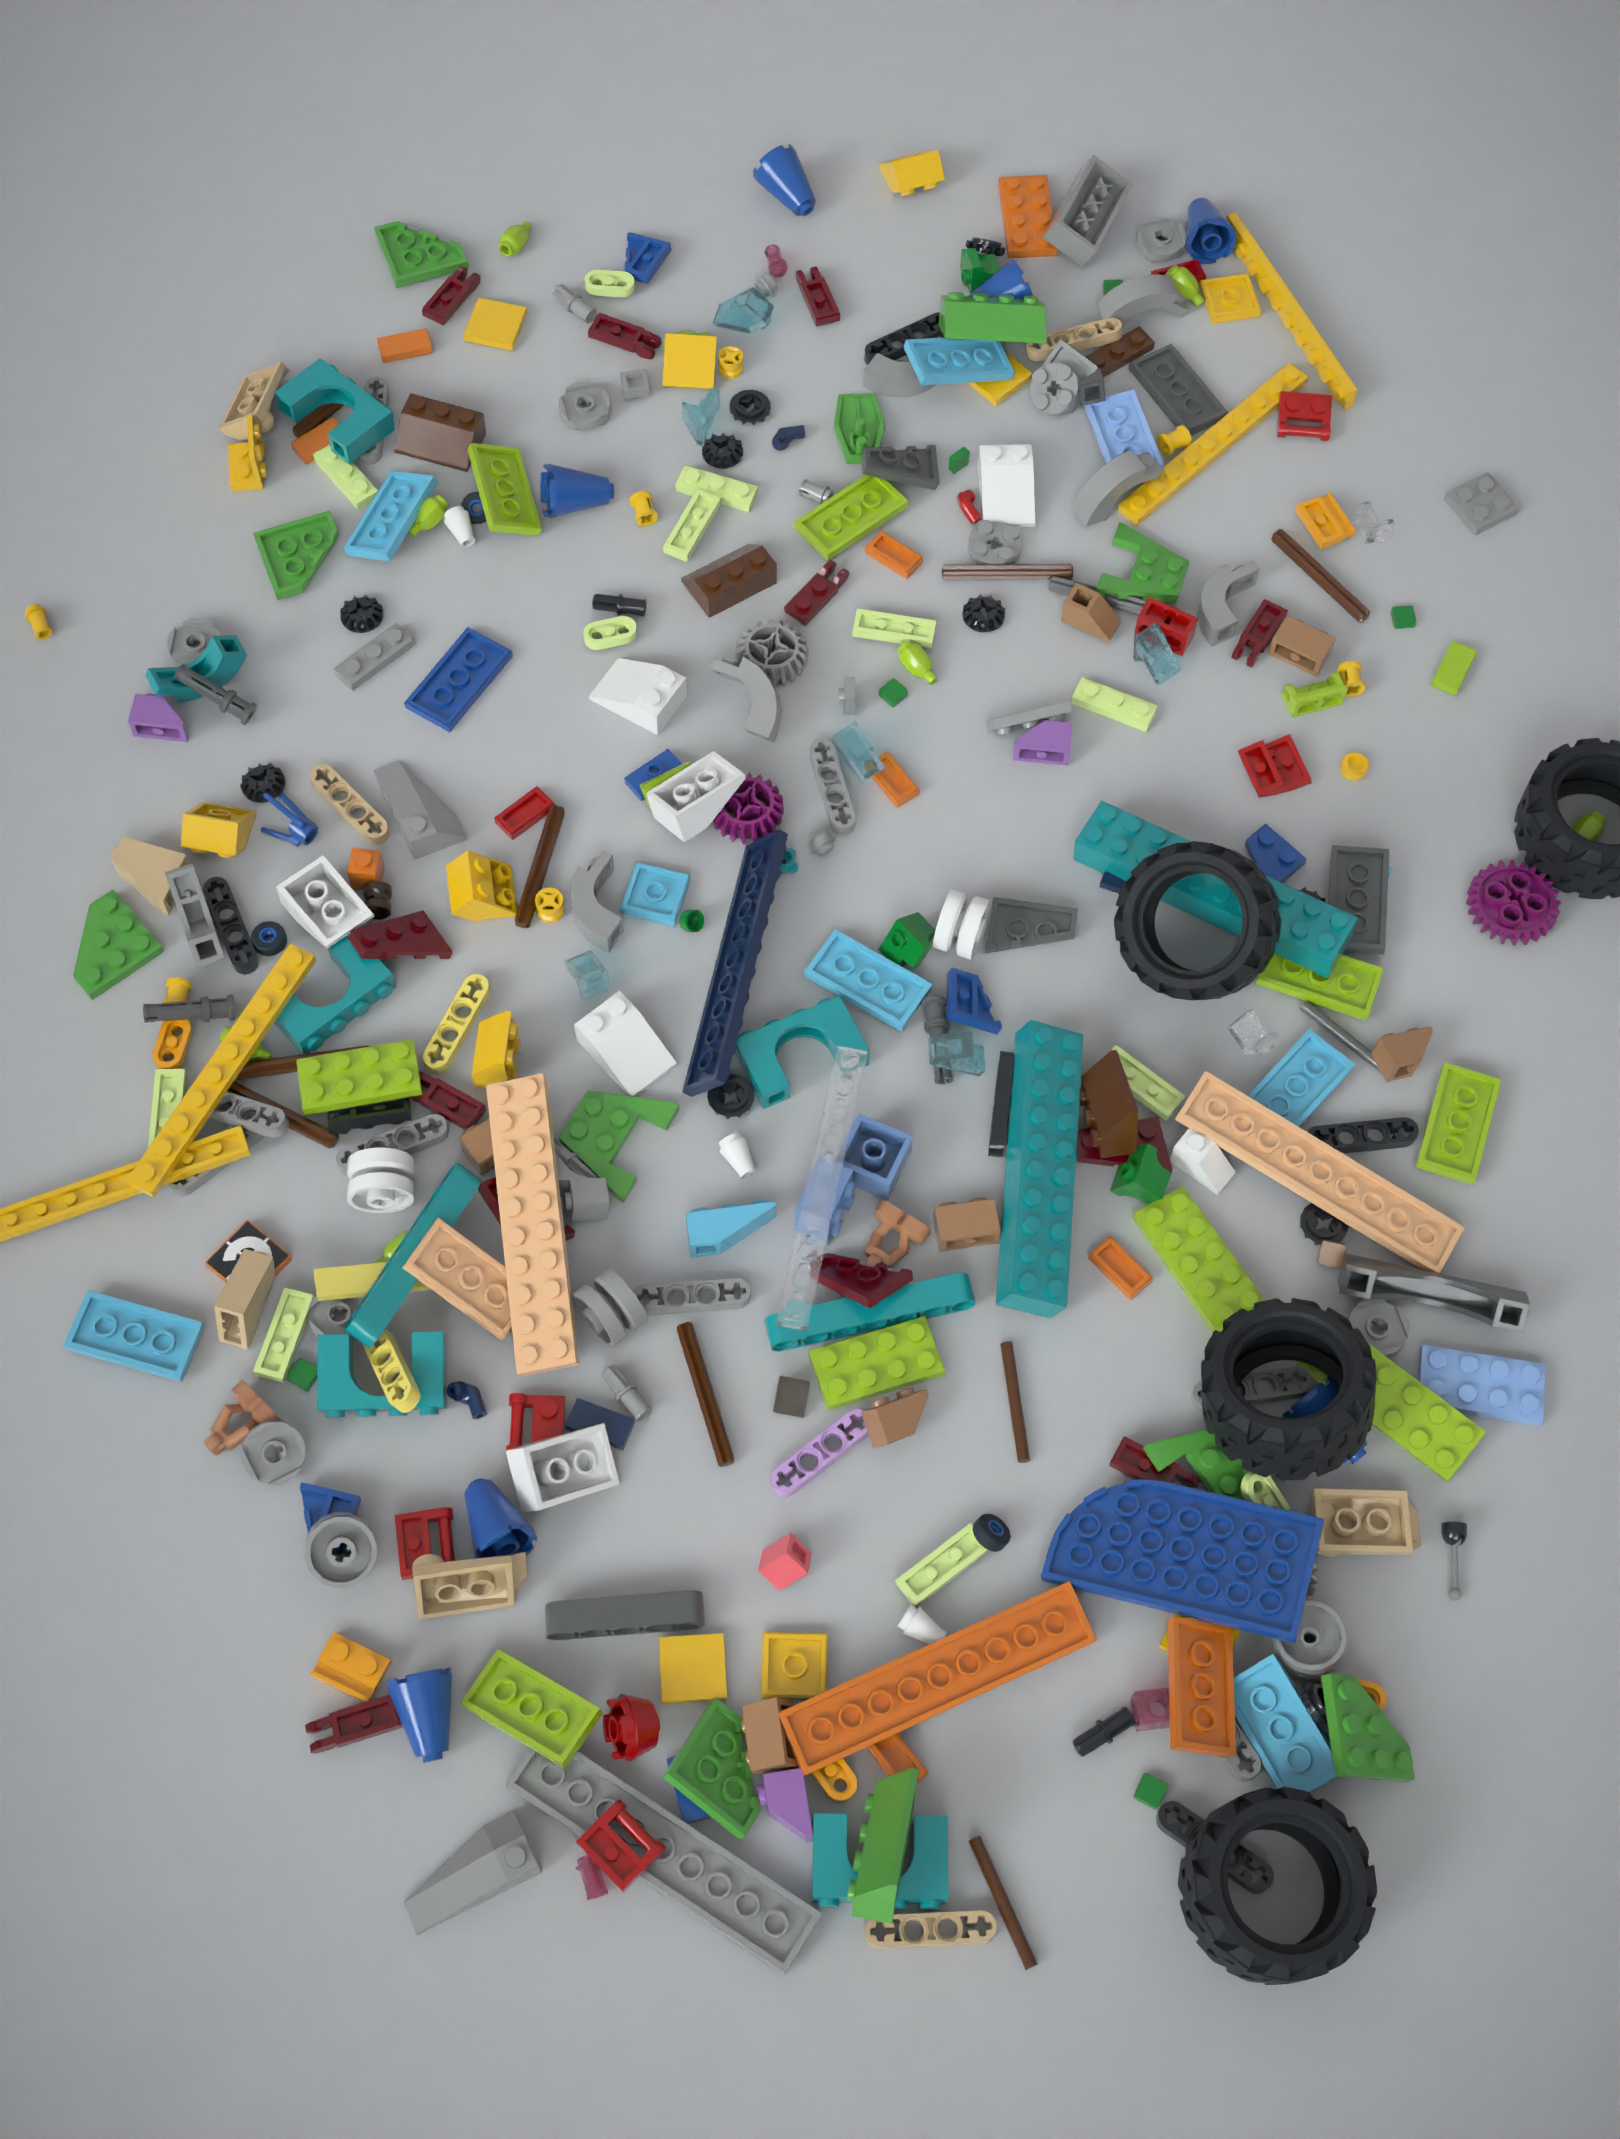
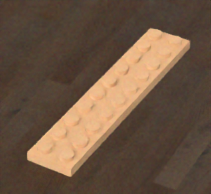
M1207 1071L1204 1072L1175 1118L1179 1123L1213 1140L1225 1151L1421 1270L1440 1273L1465 1229L1464 1226Z
M541 1073L486 1085L517 1375L522 1377L578 1366L580 1362L547 1077Z

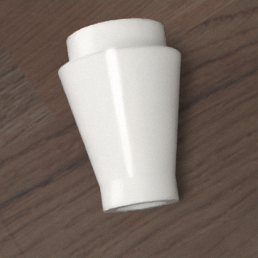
M462 506L452 507L444 514V523L459 541L461 547L466 548L473 545L476 540L473 535L469 512L464 510Z
M739 1132L725 1137L718 1143L721 1148L719 1152L736 1170L741 1179L750 1176L756 1171L746 1138L742 1137Z
M911 1604L897 1624V1627L903 1630L902 1634L927 1644L938 1641L947 1634L920 1606L916 1608Z

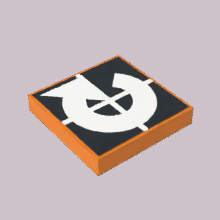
M246 1220L205 1262V1265L226 1283L244 1249L254 1252L260 1251L268 1256H272L275 1277L293 1259L283 1248L249 1220Z

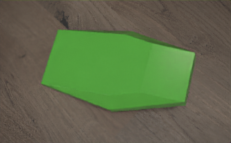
M839 394L834 431L846 464H862L861 454L864 448L881 446L885 430L884 418L876 394Z

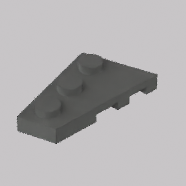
M927 445L926 449L907 446L905 450H896L893 447L864 448L861 454L862 472L864 475L936 490L939 485L936 445Z
M993 897L985 954L1074 939L1078 909Z

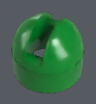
M694 909L682 912L679 917L680 927L687 932H699L704 925L703 914L699 910Z

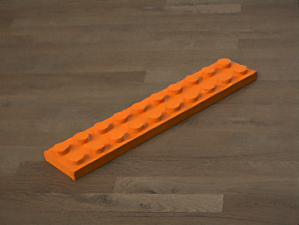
M1070 1581L787 1708L779 1712L778 1715L797 1764L801 1768L803 1776L1092 1644L1097 1639Z

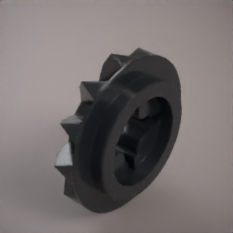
M972 237V240H967L966 242L967 248H976L977 252L984 254L994 253L995 256L1004 255L1006 249L1001 247L1002 243Z
M743 390L735 394L730 401V413L733 415L734 421L740 420L743 425L747 422H751L753 425L757 421L764 422L765 417L770 415V401L760 391ZM752 403H754V409H752L750 412H746V409H748L752 405Z
M724 432L721 436L712 434L711 439H705L704 446L702 447L703 459L707 464L715 468L726 469L733 467L743 457L741 440H736L734 434L731 436H726ZM724 446H727V451L722 450L718 453V448L722 449Z
M366 594L360 598L354 595L353 599L345 601L344 607L340 609L341 622L345 628L352 632L365 633L372 631L383 620L382 605L377 602L376 598H368ZM359 608L365 612V619L358 613L357 610Z
M979 594L977 598L970 597L968 603L963 607L962 616L969 628L977 632H991L1003 624L1005 608L1002 607L1000 600H994L991 595L989 597H982ZM982 607L988 612L987 619L980 612Z
M259 763L258 767L253 769L248 767V773L242 775L240 786L247 799L257 803H265L269 801L264 798L263 794L268 793L276 799L283 792L286 780L280 767L276 768L271 763L268 765ZM266 777L268 783L263 782L262 785L259 786L257 780L262 781L263 778Z
M730 1074L726 1084L708 1090L709 1106L715 1111L716 1115H723L727 1119L735 1116L740 1118L743 1113L751 1109L754 1101V1089L751 1083L744 1077ZM737 1091V1101L731 1100L725 1104V1094L731 1095Z
M1313 1203L1307 1205L1300 1216V1228H1302L1305 1238L1314 1241L1315 1246L1321 1244L1323 1239L1340 1243L1348 1231L1347 1224ZM1332 1218L1328 1226L1329 1230L1325 1227L1316 1229L1319 1223L1318 1219L1325 1221Z
M1308 1680L1299 1689L1302 1697L1301 1702L1305 1705L1306 1712L1311 1715L1312 1720L1317 1722L1320 1728L1329 1730L1323 1687L1312 1680Z

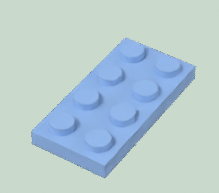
M1134 389L1106 396V401L1084 405L1105 464L1131 450L1136 455L1148 452L1163 469L1162 472H1164L1163 461Z
M1429 1345L1421 1346L1418 1381L1460 1413L1538 1426L1543 1423L1546 1364Z

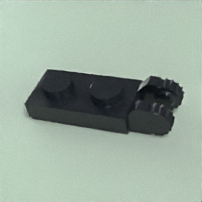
M409 1097L333 1110L327 1113L329 1132L338 1135L347 1134L351 1129H370L376 1125L383 1124L398 1125L412 1120Z

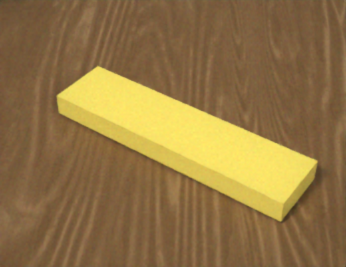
M387 1262L314 1269L317 1301L364 1297ZM417 1280L410 1292L429 1291L432 1289Z

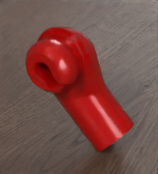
M966 490L958 494L957 502L965 517L973 525L980 521L982 516L973 504L976 498L975 494L971 490Z

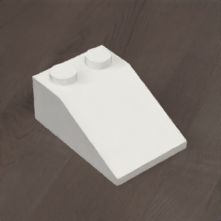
M979 445L977 470L982 521L1001 522L1015 527H1035L1032 445Z
M618 658L591 692L589 699L658 735L687 697L686 677L662 665Z
M713 751L648 791L646 795L654 819L683 842H686L708 828L746 777L743 772Z
M323 855L276 886L281 904L297 923L327 949L347 936L351 930L359 928L374 917L372 911Z
M620 991L574 1024L576 1041L628 1096H638L677 1066V1062L638 1009Z
M604 1423L506 1451L521 1512L542 1510L620 1484Z

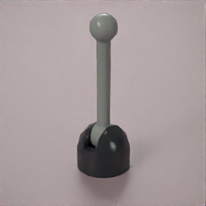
M1463 1522L1441 1523L1442 1538L1451 1546L1452 1589L1449 1591V1597L1456 1601L1462 1596L1461 1590L1458 1589V1546L1466 1540L1467 1524Z

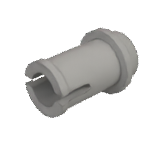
M807 479L802 481L799 487L801 490L798 492L800 496L815 500L819 505L834 495V491L830 490L829 486L822 487Z

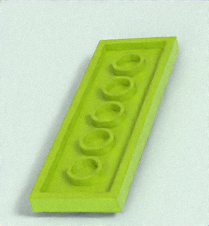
M1184 1186L1165 1195L1163 1199L1155 1201L1133 1213L1132 1219L1212 1332L1215 1330L1221 1332L1223 1330V1321L1243 1308L1250 1311L1254 1309V1303L1265 1301Z
M1370 1345L1372 1358L1375 1359L1376 1365L1375 1409L1372 1425L1448 1482L1485 1435L1486 1431ZM1298 1361L1296 1363V1367L1305 1369L1318 1384L1323 1382L1325 1386L1327 1385L1324 1379L1328 1376L1324 1372L1304 1362Z

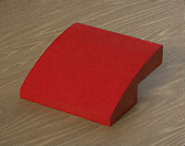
M1290 734L1267 744L1261 740L1238 750L1240 759L1259 798L1285 793L1312 783L1311 777Z

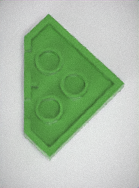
M400 221L374 227L376 238L396 288L454 273L461 266L469 269L468 261L460 243L452 240L450 243L438 239V235L419 229V231L407 228V224Z
M330 510L253 533L277 600L303 593L339 538Z
M114 889L89 905L73 973L75 981L91 1000H94L164 952L162 946Z
M1334 1673L1322 1675L1321 1680L1335 1777L1398 1782L1415 1780L1410 1746L1355 1676Z
M715 1697L703 1711L662 1778L740 1840L748 1833L761 1811L759 1798L755 1797L751 1778L754 1775L750 1772V1767L746 1761V1750L744 1749L741 1735L743 1731L741 1717Z

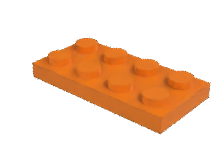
M1047 175L999 177L998 189L1008 258L1057 256L1058 249L1043 239L1053 219Z
M1173 1616L1167 1620L1170 1749L1232 1758L1236 1756L1232 1628Z

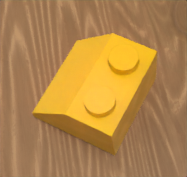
M939 150L923 151L879 163L880 170L892 193L900 192L901 196L915 193V188L923 186L924 190L938 187L937 182L945 180Z
M201 802L183 813L181 847L190 848V851L194 853H207L209 851L218 853L217 855L222 858H234L245 850L256 817V811Z

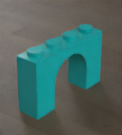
M321 358L274 392L278 411L295 424L323 404L339 403L354 410L353 413L328 433L331 451L349 465L395 430L394 414L387 405H382L370 392L362 390L351 378H346L334 365H329Z
M349 934L328 948L331 960L350 979L347 993L336 1003L325 1007L307 1005L293 995L274 1022L302 1054L319 1049L326 1039L333 1034L343 1031L349 1022L357 1016H363L373 1004L380 999L387 998L393 992V989L396 988L393 974L379 959H362L348 939Z
M840 995L832 999L824 998L815 1006L808 1009H798L786 1018L771 1020L764 1027L754 1031L742 1032L737 1037L735 1055L763 1109L790 1098V1084L777 1061L776 1055L779 1049L792 1039L807 1037L823 1043L831 1052L843 1076L869 1065L870 1050Z
M412 1332L411 1373L421 1394L418 1404L412 1410H420V1415H439V1409H447V1334L444 1332ZM318 1335V1411L326 1412V1418L345 1417V1412L357 1411V1417H375L376 1411H388V1416H407V1412L402 1413L388 1402L386 1395L374 1396L367 1394L358 1385L353 1369L354 1337L352 1335Z
M813 1813L812 1902H819V1907L838 1908L839 1903H853L847 1901L850 1880L857 1881L858 1874L853 1871L847 1855V1814ZM914 1815L913 1859L907 1872L900 1878L895 1909H906L907 1904H920V1909L923 1910L941 1909V1904H947L948 1816Z

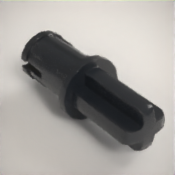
M595 594L592 600L594 610L617 612L618 616L624 613L644 617L646 613V599L623 597V594H619V597Z
M1123 1707L1120 1711L1103 1721L1098 1719L1094 1727L1072 1741L1076 1752L1081 1757H1084L1106 1742L1108 1744L1113 1743L1114 1737L1131 1726H1135L1136 1721L1129 1709Z

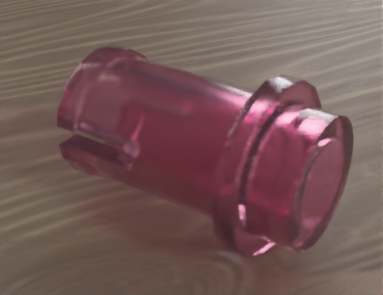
M769 245L766 247V251H764L769 263V273L774 277H782L787 272V262L783 260L778 245Z
M588 1855L577 1859L578 1866L575 1868L576 1871L581 1873L587 1899L592 1900L608 1894L601 1869Z

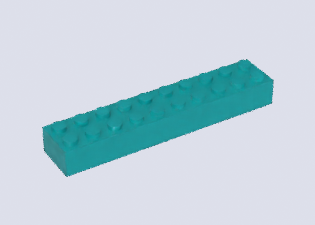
M1101 800L1075 840L1073 860L1103 874L1107 871L1127 881L1132 876L1130 874L1131 871L1144 858L1157 853V850L1169 845L1191 841ZM1209 873L1193 874L1178 880L1162 896L1161 901L1240 937L1242 912L1239 901L1233 890L1220 878ZM1265 876L1274 887L1280 905L1278 911L1281 917L1279 942L1275 944L1274 954L1329 978L1353 937L1358 917Z
M1029 1020L1015 1033V1058L1011 1085L996 1305L1051 1319L1067 1308L1083 1034Z

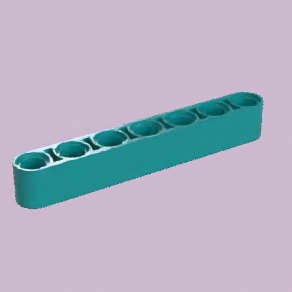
M456 1162L451 1167L346 1323L344 1330L368 1348L374 1345L418 1280L402 1268L438 1217L453 1227L480 1186L482 1179L459 1162Z
M955 1273L907 1284L870 1309L849 1298H842L775 1313L765 1318L764 1323L771 1350L779 1352L880 1330L923 1316L929 1319L964 1311L975 1306L976 1300L968 1274Z

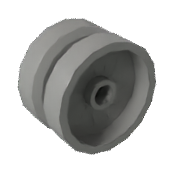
M605 1268L594 1277L595 1288L585 1284L572 1294V1298L591 1329L602 1341L612 1348L626 1338L625 1327L633 1331L637 1330L648 1321V1317L642 1304L625 1281L614 1270Z
M333 1512L321 1517L311 1527L306 1537L305 1560L308 1568L319 1582L330 1587L347 1588L360 1583L371 1572L376 1562L377 1543L373 1531L362 1517L353 1513ZM340 1543H345L347 1550L344 1553L338 1554L335 1552L334 1548H338Z
M1314 1600L1306 1601L1296 1644L1273 1638V1654L1277 1655L1291 1679L1304 1683L1308 1680L1320 1682L1322 1681V1675L1334 1673L1341 1664L1347 1642L1346 1628L1339 1614L1327 1604Z

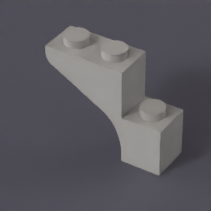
M556 1154L560 1197H563L564 1209L570 1210L571 1222L607 1219L610 1201L606 1177L590 1178L578 1175L570 1170Z

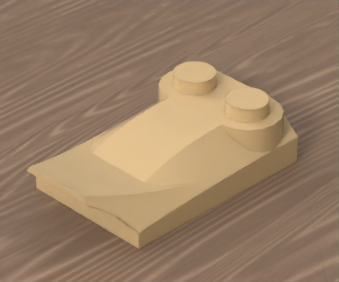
M282 361L244 375L219 426L220 431L225 436L235 438L236 440H247V415H253L254 423L260 425L261 433H266L273 427L274 415L270 410L275 398L274 392L279 388L282 380L289 372V369L286 368Z
M1314 1488L1310 1493L1309 1515L1324 1519L1317 1554L1322 1557L1330 1558L1338 1554L1411 1555L1415 1549L1421 1547L1418 1510L1408 1501L1407 1491Z
M526 1552L444 1562L440 1556L434 1554L420 1556L414 1561L412 1566L418 1620L515 1606V1595L521 1584L527 1579Z

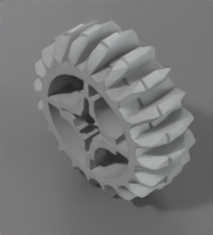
M771 618L768 624H763L759 620L757 627L750 625L748 632L742 631L741 639H738L736 643L735 658L739 663L738 667L744 657L759 666L775 686L776 683H780L785 687L787 680L794 683L796 676H801L803 668H806L808 657L807 642L805 637H801L800 629L793 630L792 624L784 626L782 620L778 624H774Z

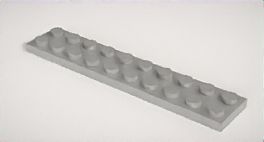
M530 1748L505 1784L506 1788L579 1837L617 1800L621 1799L627 1806L626 1811L656 1842L660 1840L667 1847L666 1851L639 1877L784 1975H786L822 1916L821 1912L578 1751L567 1768L564 1769ZM617 1820L609 1825L639 1858L647 1852Z

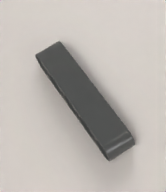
M696 1590L549 1602L545 1604L546 1638L550 1640H570L702 1628L705 1626L703 1593Z

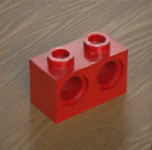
M1149 597L1138 615L1134 635L1183 657L1194 638L1198 618Z

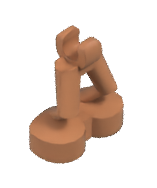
M881 1200L874 1212L881 1225L873 1231L864 1251L868 1257L865 1265L874 1267L877 1263H880L890 1268L908 1254L909 1241L922 1245L931 1233L930 1228L911 1215H905L904 1211L888 1201ZM890 1229H893L900 1233L899 1244L897 1248L886 1254L880 1249L883 1237Z
M241 1380L232 1389L234 1398L239 1404H224L213 1426L210 1428L213 1434L204 1442L205 1446L214 1455H219L226 1447L229 1450H233L242 1443L249 1431L256 1425L269 1420H281L244 1380ZM233 1413H252L253 1419L230 1434L226 1431Z

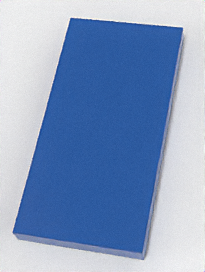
M467 627L404 702L405 708L442 729L451 732L513 657L512 650Z

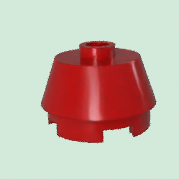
M620 1694L617 1698L606 1701L608 1707H610V1712L603 1715V1731L605 1742L613 1743L615 1750L611 1755L613 1759L632 1761L657 1746L660 1720L650 1700Z

